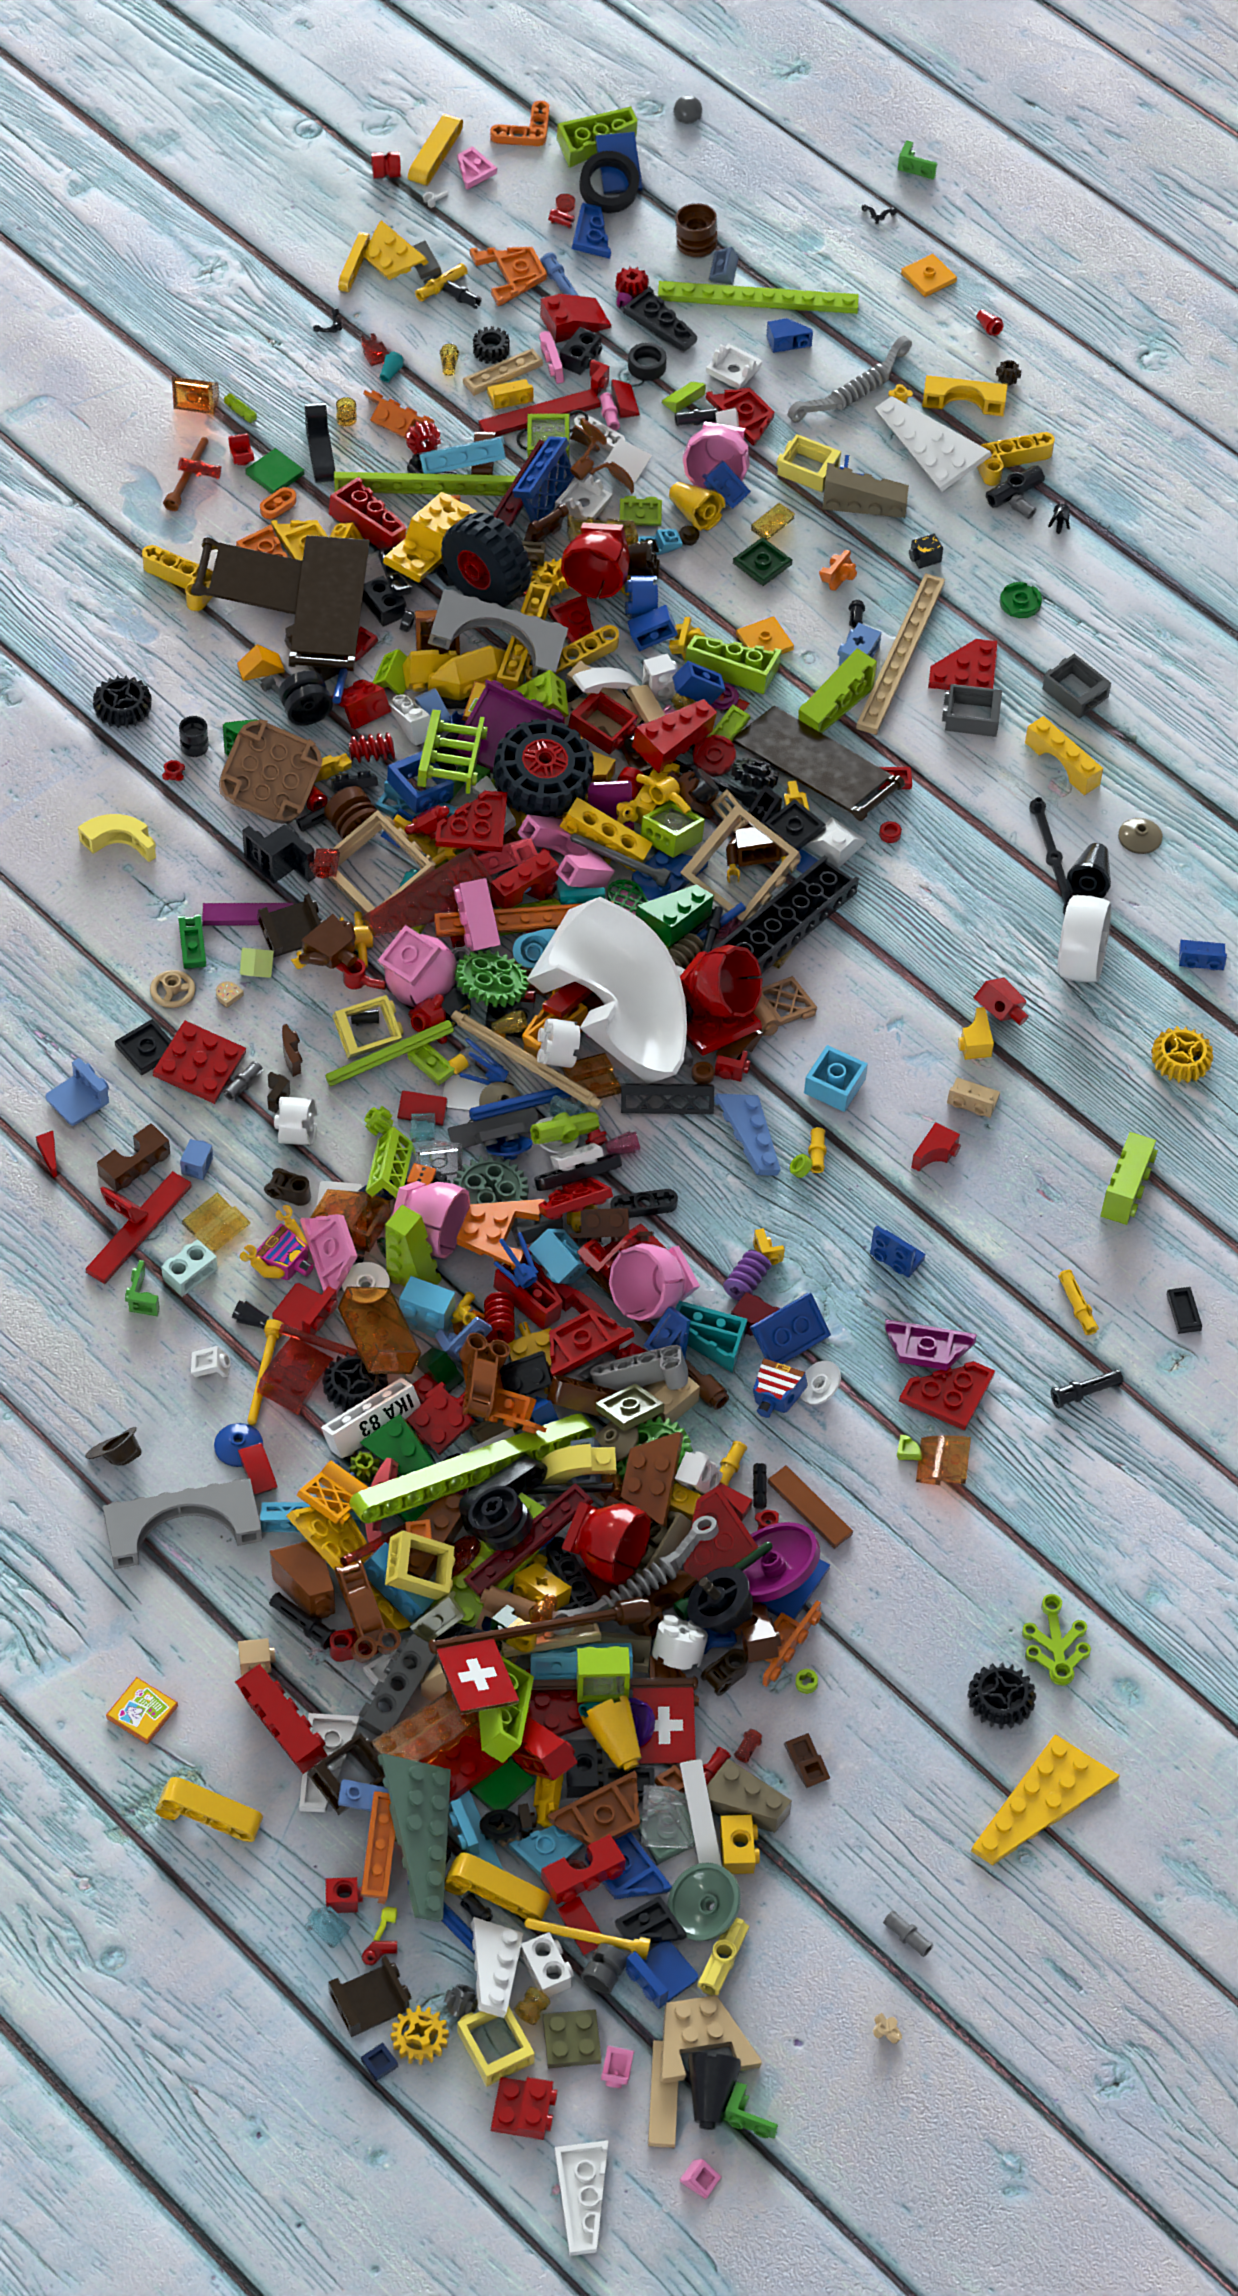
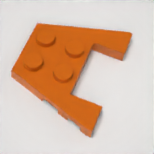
M494 247L487 248V251H477V248H470V256L476 266L496 262L508 283L507 285L491 289V295L497 306L505 304L547 279V272L533 247H507V250H496Z
M545 1200L470 1204L456 1238L457 1245L481 1256L486 1254L494 1258V1262L508 1264L514 1270L516 1266L499 1240L502 1238L506 1242L515 1218L540 1221L542 1215L538 1205ZM510 1248L520 1264H522L525 1259L523 1250Z

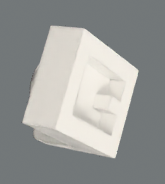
M218 1346L192 1352V1375L200 1377L218 1372L223 1378L228 1377L231 1361L228 1354Z

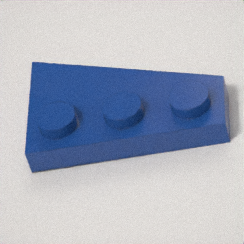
M582 202L571 249L610 259L611 249L608 246V236L604 229L605 222L601 207Z

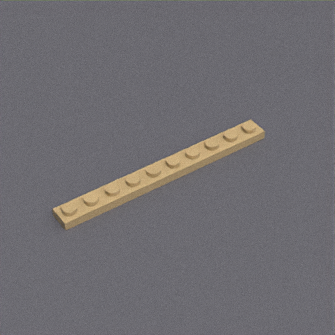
M925 573L859 717L856 729L877 735L944 587L945 579Z

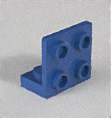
M879 1226L873 1229L870 1254L877 1261L884 1262L892 1267L898 1274H903L909 1278L925 1260L926 1254L888 1230H884Z

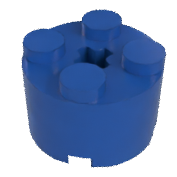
M630 576L629 580L625 583V593H628V601L625 602V615H630V619L658 608V584H653V580H657L656 576Z

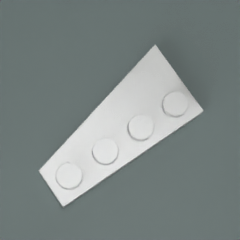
M309 1713L308 1720L313 1726L310 1729L313 1734L318 1732L325 1741L326 1745L323 1748L329 1756L354 1738L360 1722V1716ZM347 1754L328 1767L337 1780ZM309 1769L302 1774L299 1811L325 1813L329 1802L307 1775L311 1771Z
M473 1917L471 1931H473L474 1935L472 1943L476 1957L474 1966L475 1971H477L478 2010L504 2018L509 2004L524 1933Z
M608 2140L560 2146L554 2149L569 2256L597 2253Z

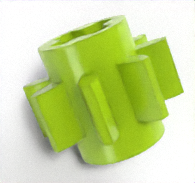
M383 1106L379 1110L373 1107L365 1116L364 1121L367 1123L365 1127L375 1136L379 1132L385 1134L393 1126V1120L391 1119L393 1115Z
M359 1451L356 1458L351 1457L352 1466L350 1467V1472L355 1473L359 1481L370 1482V1479L376 1475L380 1466L379 1459H373L372 1452L362 1453Z

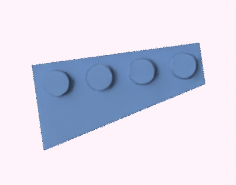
M716 1094L714 1101L716 1105H720L724 1113L722 1115L725 1121L730 1122L734 1129L733 1135L736 1140L740 1141L744 1146L743 1152L756 1175L777 1176L781 1169L759 1096Z

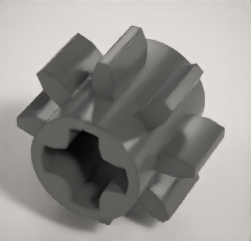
M457 1984L452 1990H447L444 2002L447 2003L448 2012L459 2018L470 2012H475L478 2000L475 1999L474 1989L467 1985Z

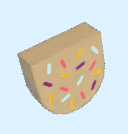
M222 982L216 988V997L226 1008L244 996L243 990L233 982Z

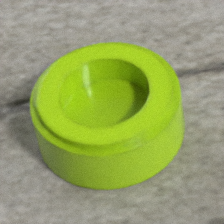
M799 1154L791 1161L789 1170L797 1178H802L811 1170L812 1160L805 1154Z

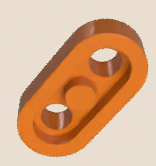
M284 487L268 496L260 503V514L262 517L275 519L292 508L297 502L296 492L291 488Z

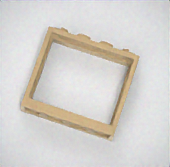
M736 804L680 873L691 885L697 884L714 895L713 902L728 912L734 906L698 879L696 875L742 819L789 855L747 904L746 910L735 917L737 921L743 924L757 912L761 905L764 906L771 900V893L776 887L779 889L787 879L785 876L790 870L794 871L797 868L801 856L795 848Z
M378 810L317 861L322 872L377 927L438 875L434 868L436 863L429 855L425 857L421 853L422 849L415 841L411 843L402 828L397 830L393 826L395 825L394 821L387 815L384 817ZM383 829L422 869L375 908L336 868Z

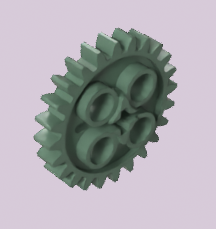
M491 1155L488 1156L487 1161H484L482 1156H479L478 1163L471 1159L470 1167L463 1164V1171L458 1170L457 1178L453 1179V1184L468 1190L470 1204L528 1200L529 1186L527 1185V1177H524V1171H518L517 1164L510 1166V1159H507L504 1163L501 1162V1156H498L496 1161L492 1159Z

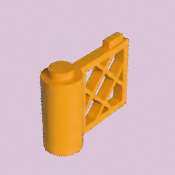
M331 1460L318 1475L298 1491L296 1496L335 1524L339 1522L344 1524L351 1517L349 1514L352 1511L349 1505L351 1497L355 1493L369 1487ZM319 1482L327 1488H321ZM309 1493L316 1494L317 1498L313 1497ZM324 1496L331 1497L332 1500L325 1499ZM330 1508H335V1509L337 1510L338 1514L335 1513V1512H334L333 1510H331Z

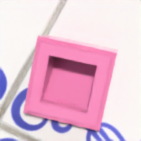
M696 2159L692 2161L679 2181L706 2199L721 2176L703 2159Z

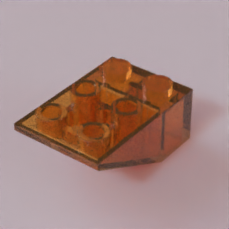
M327 1189L310 1218L317 1216L328 1217L329 1215L336 1214L343 1215L354 1246L366 1248L365 1251L370 1252L383 1231L385 1224L391 1217L390 1201L376 1195L372 1197L367 1192Z

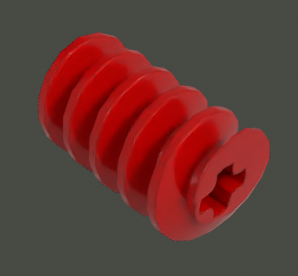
M386 732L384 739L380 733H377L376 740H374L372 734H369L367 741L363 735H360L358 742L354 736H351L349 756L352 763L354 757H356L358 763H361L364 756L367 762H370L371 756H374L375 760L379 761L380 755L386 761L389 754L395 760L394 743L389 732Z
M494 1292L487 1296L484 1301V1321L492 1327V1331L486 1336L490 1343L493 1340H502L509 1344L515 1338L514 1298L508 1292Z

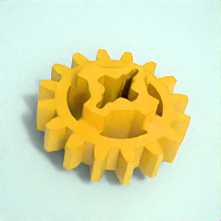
M555 558L551 562L545 561L544 566L538 565V571H532L531 583L551 587L552 596L555 595V592L561 594L564 588L569 589L570 587L561 573L562 558L558 561Z
M420 2005L417 2006L416 2012H412L410 2008H407V2015L398 2014L399 2023L393 2022L392 2024L394 2032L391 2033V2041H395L393 2043V2050H400V2059L407 2055L409 2064H412L414 2059H418L419 2065H423V2059L426 2058L432 2063L433 2055L436 2054L441 2057V2048H447L446 2038H449V2030L445 2029L447 2022L446 2020L439 2021V2012L432 2015L431 2007H428L425 2012L421 2011ZM407 2025H409L408 2031H405L404 2035L402 2036L403 2030ZM435 2035H438L435 2043L431 2046V2040L436 2038Z

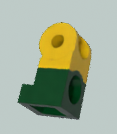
M506 1605L492 1617L491 1630L530 1624V1622H524L515 1616V1609ZM537 1634L501 1641L518 1651L530 1652L536 1647Z

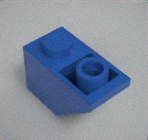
M788 318L767 321L766 337L772 352L776 353L811 347L813 330Z

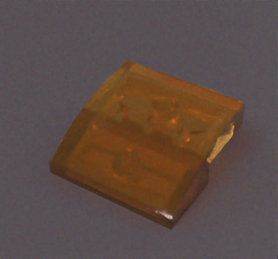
M606 1053L578 1059L572 1068L562 1067L566 1077L594 1093L599 1099L621 1094V1086L613 1074V1066ZM574 1098L577 1105L583 1104L581 1101Z
M942 1435L921 1438L920 1450L922 1452V1461L918 1460L916 1482L940 1485L941 1481L965 1484L971 1437Z

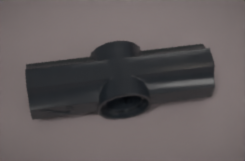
M1038 465L1032 466L1021 473L1009 474L1007 481L986 492L985 497L988 504L992 508H997L1010 501L1016 494L1023 496L1024 492L1042 483L1045 480V475Z

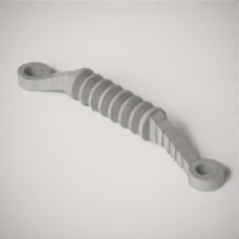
M906 336L899 337L892 345L885 361L876 364L867 372L857 376L856 379L833 391L825 399L795 402L789 408L787 416L797 423L805 417L807 412L843 410L846 406L851 405L852 402L857 401L858 398H862L864 394L867 395L870 391L875 390L876 387L881 386L882 383H886L889 380L897 356L903 357L912 346V341Z
M703 1516L695 1520L692 1529L676 1550L666 1557L659 1558L661 1567L656 1563H652L650 1565L652 1573L647 1568H644L642 1570L644 1578L636 1573L634 1575L636 1583L631 1579H627L626 1584L628 1588L622 1584L618 1585L620 1594L613 1589L610 1591L611 1600L606 1595H603L598 1602L591 1606L554 1612L549 1620L609 1610L619 1600L633 1597H641L643 1599L641 1591L649 1596L651 1594L649 1586L654 1590H658L659 1585L657 1581L666 1585V1575L671 1580L676 1578L678 1570H680L682 1564L685 1563L699 1541L711 1540L718 1534L719 1528L715 1518ZM707 1526L710 1527V1528L707 1529V1530H701V1529L704 1528V1527H707ZM575 1627L552 1632L556 1635H566Z

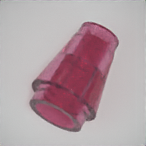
M628 1131L605 1142L608 1154H630L640 1150L636 1131L632 1133Z

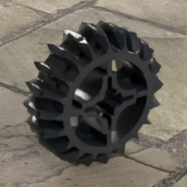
M117 675L114 680L109 677L108 682L102 681L101 687H96V693L93 696V709H95L97 718H101L102 723L108 722L110 727L115 724L118 729L121 725H125L128 728L129 724L136 726L137 721L143 722L144 717H148L152 707V697L148 687L143 684L142 680L137 681L135 677L129 679L127 675L124 678H120Z
M356 1351L354 1356H350L347 1352L345 1358L338 1355L336 1362L330 1361L329 1368H326L324 1371L322 1384L324 1385L323 1392L327 1395L328 1402H333L335 1409L342 1406V1411L345 1413L348 1409L353 1408L387 1387L388 1380L386 1370H384L382 1363H377L376 1357L369 1359L367 1352L363 1356H359V1353ZM364 1373L368 1374L374 1381L370 1380L369 1377H366ZM336 1384L341 1385V1388H344L347 1392L342 1391Z
M1002 1662L999 1668H997L992 1663L989 1669L983 1666L980 1673L976 1672L973 1680L970 1681L967 1697L970 1699L969 1708H974V1716L981 1715V1723L986 1720L990 1721V1728L995 1723L999 1724L1000 1730L1004 1728V1724H1007L1012 1729L1014 1723L1021 1725L1024 1719L1030 1717V1711L1034 1710V1701H1036L1035 1686L1030 1683V1676H1023L1022 1669L1017 1672L1014 1671L1013 1664L1009 1668H1005ZM993 1683V1688L988 1690L987 1693L982 1694V1690L987 1685ZM1016 1699H1022L1019 1705L1014 1708L1010 1707L1012 1702H1016Z

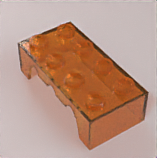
M347 1286L338 1305V1310L368 1373L412 1374L421 1351L391 1289Z
M448 1690L372 1740L371 1743L378 1756L384 1753L428 1764L438 1757L440 1751L444 1749L449 1750L458 1744L459 1740L465 1735H471L479 1743L481 1741L479 1713L460 1714L452 1693Z

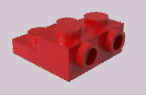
M500 2077L491 2132L544 2140L545 2132H551L553 2115L549 2114L550 2105L555 2106L558 2090L553 2089L554 2081L527 2077L526 2081Z

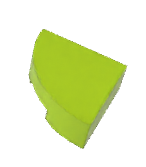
M900 1435L897 1450L898 1460L922 1461V1452L919 1445L911 1437Z

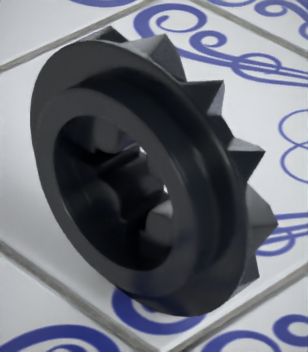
M497 1809L486 1813L481 1818L479 1824L480 1834H483L486 1840L493 1839L495 1844L499 1840L507 1843L509 1838L516 1839L517 1833L521 1832V1820L518 1815L505 1809ZM503 1822L504 1827L501 1830H497Z

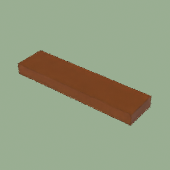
M787 1465L768 1478V1484L834 1549L852 1536L853 1530Z

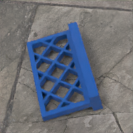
M549 436L512 490L515 498L522 499L530 522L538 521L550 514L555 507V501L563 494L575 477L570 472L572 466L566 453V448L569 445L566 437Z

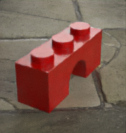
M543 850L491 882L492 900L501 909L513 908L523 901V894L530 886L535 885L541 891L558 881L556 871L559 868V864L546 850Z
M611 1834L587 1845V1858L591 1865L586 1869L577 1870L572 1868L565 1857L541 1869V1881L556 1905L562 1902L568 1903L574 1900L577 1894L585 1890L592 1891L601 1882L607 1879H616L625 1871L626 1859Z

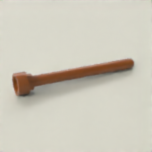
M201 438L174 491L166 495L163 505L167 510L177 511L182 503L181 494L209 442L208 438Z

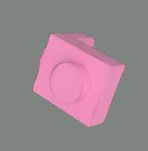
M607 2046L603 2072L601 2074V2080L606 2081V2086L621 2088L622 2084H628L634 2050Z

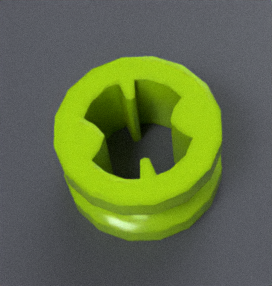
M802 1669L796 1674L795 1685L800 1692L810 1694L817 1689L818 1676L815 1671ZM807 1677L811 1678V1683H808L807 1686L803 1685V1680Z

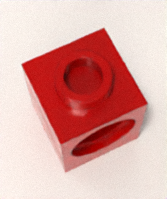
M357 1877L326 1878V1913H358V1903H363V1896H361L362 1887H358ZM344 1892L350 1894L348 1898H341L338 1895Z

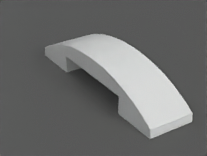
M593 668L576 673L572 677L582 692L599 694L603 687L624 689L627 693L629 687L640 686L631 674L618 668Z

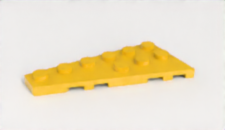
M311 1506L292 1510L286 1515L334 1570L337 1566L342 1568L356 1563L357 1559H360L363 1564L373 1553L352 1516L344 1524L340 1522L335 1524ZM330 1508L331 1510H333L335 1513L338 1514V1512H337V1510H336L335 1508ZM369 1581L385 1627L395 1629L399 1633L409 1631L412 1623Z
M1055 1734L972 1846L971 1852L991 1865L996 1864L1015 1851L1022 1843L1028 1839L1031 1840L1047 1826H1052L1080 1807L1081 1803L1099 1794L1103 1788L1118 1781L1120 1775Z

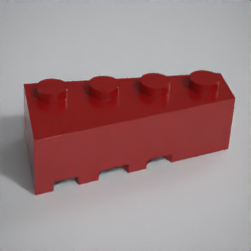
M359 476L330 495L329 515L343 524L353 522L361 536L378 548L397 546L406 538L407 527L392 511H388L385 508V504L381 500H377L373 496V491L362 484L363 481Z
M704 699L636 727L632 747L660 773L667 764H672L677 756L681 753H686L691 745H696L713 731L717 712Z
M260 1663L235 1681L249 1706L302 1774L328 1756L323 1748L326 1745L323 1738L318 1732L315 1734L311 1732L310 1729L313 1726L305 1715L299 1716L297 1705L291 1698L286 1699L283 1695L286 1692L277 1680L274 1682Z

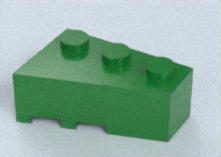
M400 1414L360 1441L367 1450L382 1461H385L386 1458H392L398 1462V1472L402 1476L436 1464L407 1420Z

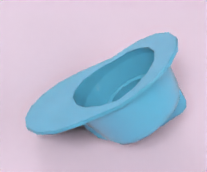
M543 929L520 936L514 942L512 948L516 962L522 964L523 967L534 968L556 930Z

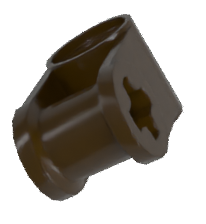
M275 1168L273 1170V1177L270 1183L264 1187V1191L268 1196L296 1206H303L309 1203L311 1200L310 1184L305 1176L288 1172L282 1168Z
M739 1648L729 1650L716 1662L707 1666L701 1673L700 1678L703 1681H707L715 1689L714 1692L717 1696L724 1694L732 1685L746 1675L748 1660L744 1651ZM737 1661L740 1662L742 1665L733 1666L731 1665V1663Z

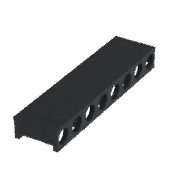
M824 855L714 947V949L725 945L748 948L758 960L761 973H764L857 893L859 878L856 876L851 878L827 862L828 857ZM759 976L740 977V979H754Z

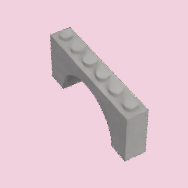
M443 590L428 644L449 650L453 640L469 629L478 627L496 628L513 635L526 647L532 660V676L537 677L548 670H551L554 674L556 673L568 631L567 627L560 623L542 620L538 616L522 614L518 610L503 608L496 603H487L480 601L476 597H467L453 590Z
M250 1478L235 1479L222 1484L212 1483L206 1487L196 1489L186 1488L183 1491L174 1493L164 1492L158 1496L138 1497L131 1501L112 1502L109 1505L103 1506L114 1569L139 1565L140 1547L147 1535L162 1523L184 1516L206 1517L221 1523L232 1533L237 1546L262 1542L261 1527Z

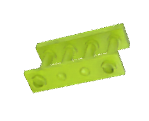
M432 709L418 769L417 786L426 787L427 780L432 779V777L466 782L465 794H470L472 785L476 786L478 773L475 772L481 742L486 740L488 727L484 726L485 717H480L478 728L445 723L444 720H440L441 711ZM445 731L476 736L475 743L441 738V735H438V733ZM441 746L473 752L471 758L437 753L435 748ZM442 762L468 766L469 770L468 773L437 769L431 763Z

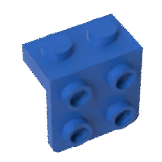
M671 1941L661 1942L648 1951L647 1960H643L636 1951L627 1957L626 1973L632 1981L637 1982L642 1988L645 1997L650 2002H653L658 2009L698 1980V1973Z

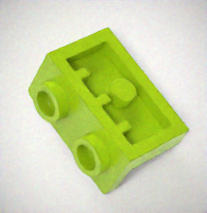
M635 496L620 498L619 525L661 526L662 500L653 496L645 497V499H637Z

